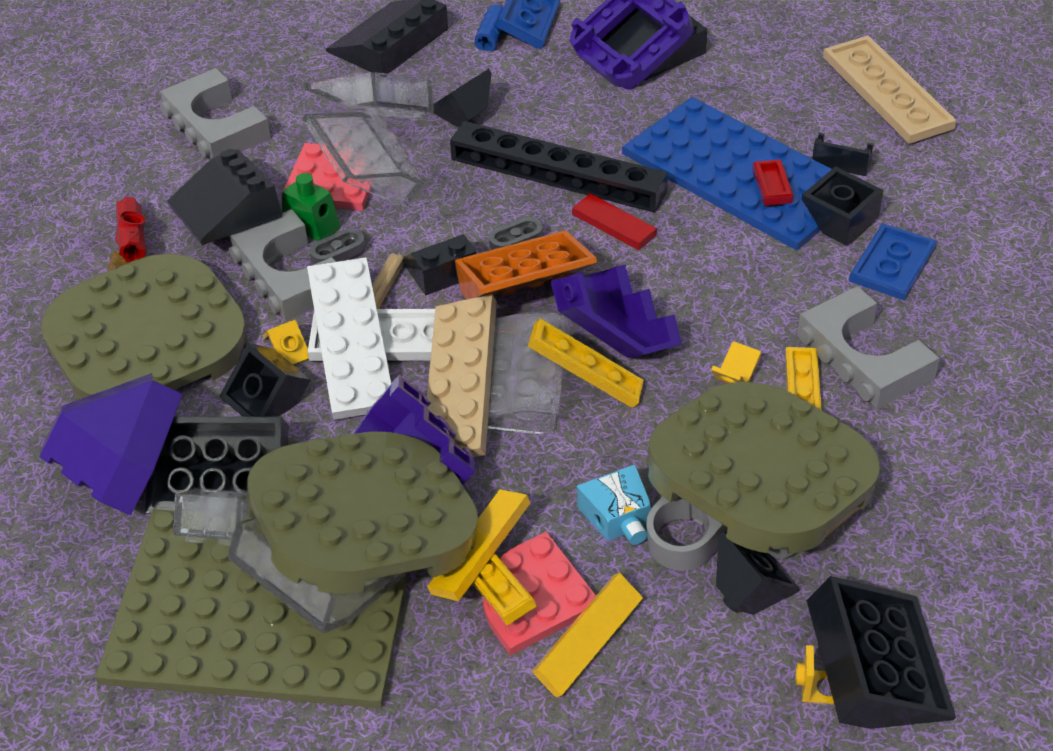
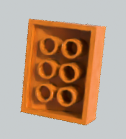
M566 230L455 260L460 291L466 299L490 294L509 295L516 292V289L526 286L538 287L543 285L544 281L570 276L597 263L596 257Z

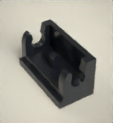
M819 132L818 138L814 142L813 160L831 169L836 166L848 173L861 176L867 175L872 161L874 143L868 142L867 148L862 150L824 142L825 133Z

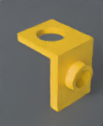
M296 319L271 328L262 335L263 339L269 338L274 350L292 365L309 359L308 348Z
M733 341L721 368L712 366L711 371L717 380L724 383L750 382L762 353L759 350Z
M806 645L803 663L796 664L795 684L802 686V702L834 704L832 696H825L817 689V683L822 679H827L826 671L814 670V645Z

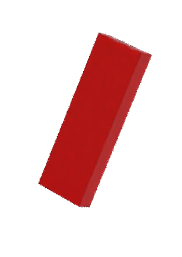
M591 193L572 207V215L637 250L643 248L657 236V228Z

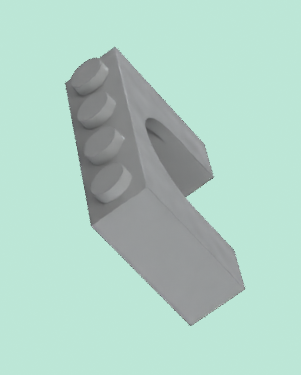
M216 68L160 91L162 98L160 108L166 118L171 117L177 130L185 132L188 141L198 146L203 157L208 156L211 160L228 149H239L242 152L271 139L268 119L255 106L222 119L200 117L206 111L232 101L229 81Z
M292 209L282 213L283 217L230 235L232 247L229 248L233 261L236 264L241 263L245 277L248 280H254L258 294L261 297L266 296L274 314L279 313L285 321L314 309L307 268L286 272L270 267V264L277 258L308 245L305 224ZM331 257L314 265L333 263L336 261Z
M856 286L801 313L797 335L803 344L809 345L811 348H817L820 360L832 366L844 382H849L858 391V394L864 401H869L876 409H879L934 380L940 358L919 339L893 353L880 356L867 355L850 347L845 339L873 325L877 309V302Z

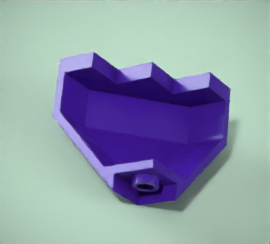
M626 265L583 275V272L551 281L558 311L627 358L682 344L675 315L657 319L650 289L633 293Z
M151 373L63 405L41 447L39 457L49 464L55 462L63 466L61 474L77 486L84 485L93 489L91 496L100 503L131 515L153 473L182 393L153 381Z
M398 375L367 411L354 434L376 431L392 432L419 439L440 453V462L450 468L463 485L475 472L474 456L467 448L461 449L456 445L453 440L456 433L442 416H436L428 409L431 402L426 395L402 376Z

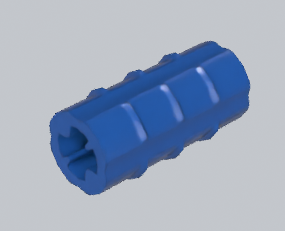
M491 5L484 14V18L480 22L481 25L477 29L475 36V46L479 50L493 51L499 42L503 30L495 26L503 6Z

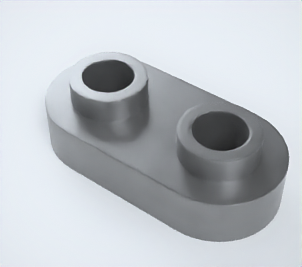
M525 217L498 227L489 234V247L493 250L542 237L543 224L536 218Z
M345 229L315 242L310 247L311 262L316 264L331 257L336 262L360 254L365 248L363 233L356 229Z

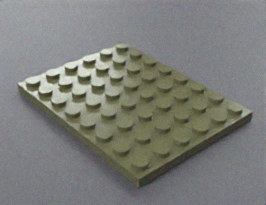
M153 509L95 679L98 685L382 708L409 572L366 580L364 582V592L332 594L317 591V585L308 584L303 579L299 584H296L277 570L271 561V547L256 517Z

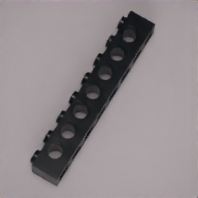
M463 121L450 139L451 160L584 195L591 193L603 200L655 213L667 194L668 172L467 121Z

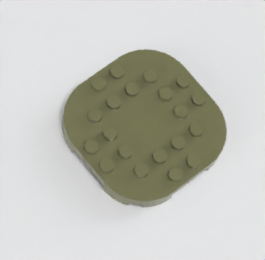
M159 254L140 258L72 286L61 293L48 306L41 324V331L48 353L59 366L78 400L151 373L153 381L173 390L207 375L212 380H215L226 374L237 364L244 346H247L244 317L238 304L207 265L192 257L178 254Z
M734 382L711 388L665 418L655 427L651 434L646 460L649 468V480L665 499L672 502L680 496L728 527L726 534L728 540L742 547L768 553L769 548L776 550L787 548L788 554L799 553L812 549L824 542L827 530L856 507L863 510L869 504L880 470L879 459L874 448L857 431L788 391L754 382Z
M376 431L344 434L338 437L313 439L308 442L291 444L275 449L261 457L254 464L248 476L247 510L250 517H256L271 547L272 563L281 574L292 582L299 584L303 579L308 584L317 585V591L332 594L364 592V582L366 580L424 568L427 569L431 578L441 576L462 565L466 561V554L475 545L478 515L474 502L455 473L440 462V453L429 444L411 436Z

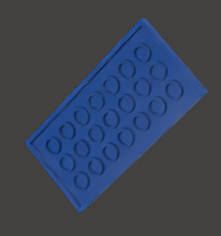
M694 97L689 98L622 146L623 155L645 167L668 172V179L795 250H799L821 231L801 198L804 192L832 169ZM781 159L793 193V203L764 206L753 173V162Z

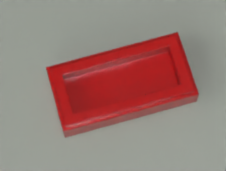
M781 159L753 162V173L764 206L793 203V193Z

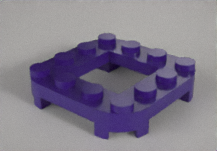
M606 0L584 21L576 18L572 22L571 26L573 29L569 42L577 56L615 86L631 90L692 36L694 28L689 13L681 1L677 3L674 0ZM637 8L662 28L630 57L624 53L620 55L601 39Z

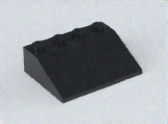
M400 0L390 2L327 47L326 52L384 78L448 30L447 5L436 0Z
M635 8L601 40L620 55L624 53L630 57L662 27ZM690 16L694 28L692 36L644 80L705 54L707 28Z
M228 149L221 152L219 156L212 158L167 200L170 208L201 245L283 217L275 185L239 149Z
M174 416L153 473L147 482L145 514H151L153 509L211 514H249L247 510L249 472L261 457L275 449L288 445V424L282 417Z
M829 576L806 600L839 723L874 729L950 721L956 718L916 596Z

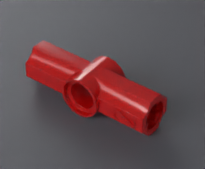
M126 196L123 200L116 203L117 232L115 241L118 244L119 255L125 259V262L130 263L145 257L144 225L146 218L142 215L141 204L134 197Z

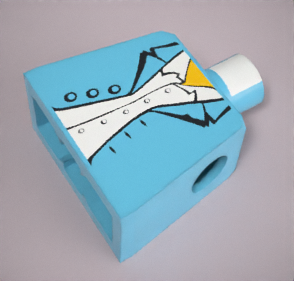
M635 465L577 485V507L607 540H612L622 535L626 536L631 545H638L646 540L647 531L644 527L647 526V516L651 510V504Z

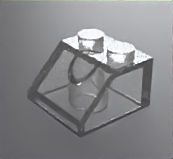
M194 488L175 494L173 535L184 536V542L204 543L205 538L218 539L217 544L235 546L238 545V541L250 537L255 516H249L247 492Z

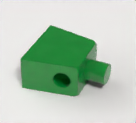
M301 173L297 175L296 181L283 190L282 213L292 209L305 224L307 236L319 241L341 229L331 193L316 185L311 174Z

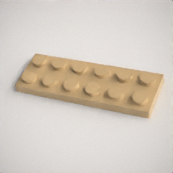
M868 35L824 49L823 58L908 144L955 129L957 120Z
M492 294L439 305L435 309L427 398L431 404L428 406V409L436 416L439 415L445 419L456 433V436L453 438L456 445L461 449L467 448L474 457L486 455L497 301Z

